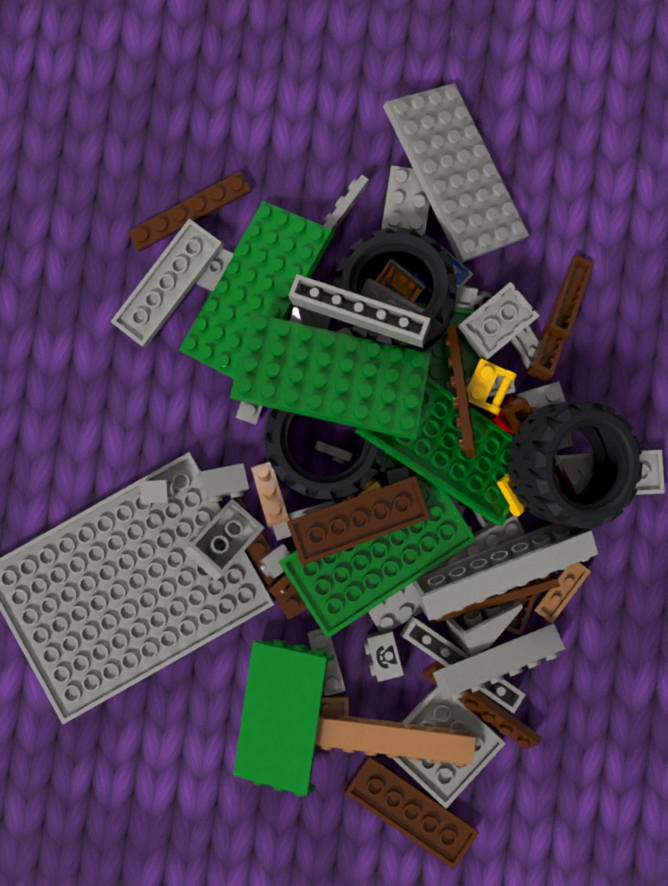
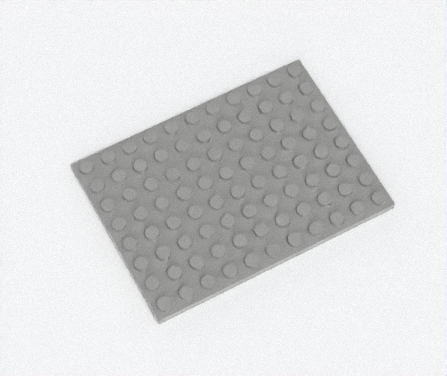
M191 452L186 453L0 558V611L62 724L76 718L275 605L246 551L239 556L217 581L184 553L189 544L222 510L219 502L210 503L209 500L202 501L197 475L201 470ZM171 480V484H174L175 496L172 497V502L141 504L140 481Z

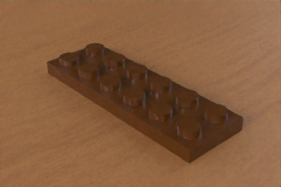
M411 476L286 522L301 565H305L430 519L416 476Z
M370 755L367 756L344 790V794L454 870L479 834L478 829L448 808H444L438 801Z

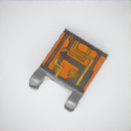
M392 258L375 280L413 303L426 287Z

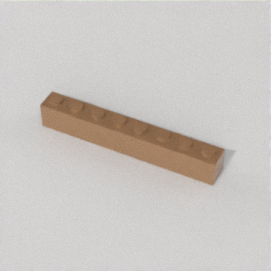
M320 713L316 746H320L323 750L340 748L343 752L354 753L355 750L364 751L366 755L376 756L377 753L395 759L405 756L412 761L429 759L436 764H444V761L453 762L455 766L465 767L466 764L473 765L476 737L472 731Z

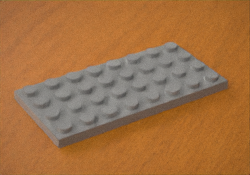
M455 83L390 100L384 104L383 108L459 264L524 240L529 236Z

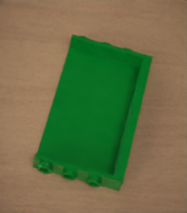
M262 639L253 642L234 776L252 780L255 785L273 786V789L277 791H291L298 797H306L315 790L316 785L310 784L327 663L334 660V655L327 654V650L315 648L314 651L308 650L307 646L302 644L286 645L284 640H273L272 642Z

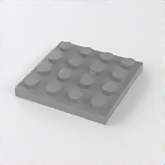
M436 685L402 723L472 731L476 737L473 765L466 764L465 767L453 765V762L445 761L444 764H436L429 759L412 761L405 756L393 759L444 808H447L506 743L459 700L453 701L452 697L443 699L439 687Z

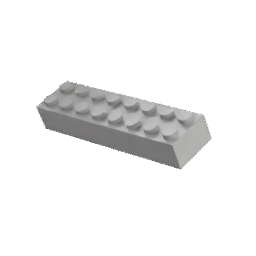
M553 523L427 572L411 584L417 601L428 620H437L445 614L461 611L468 605L481 603L496 594H504L516 586H524L534 579L547 577L554 571L564 570L577 562L587 561L592 556L598 555V551L590 528H575Z

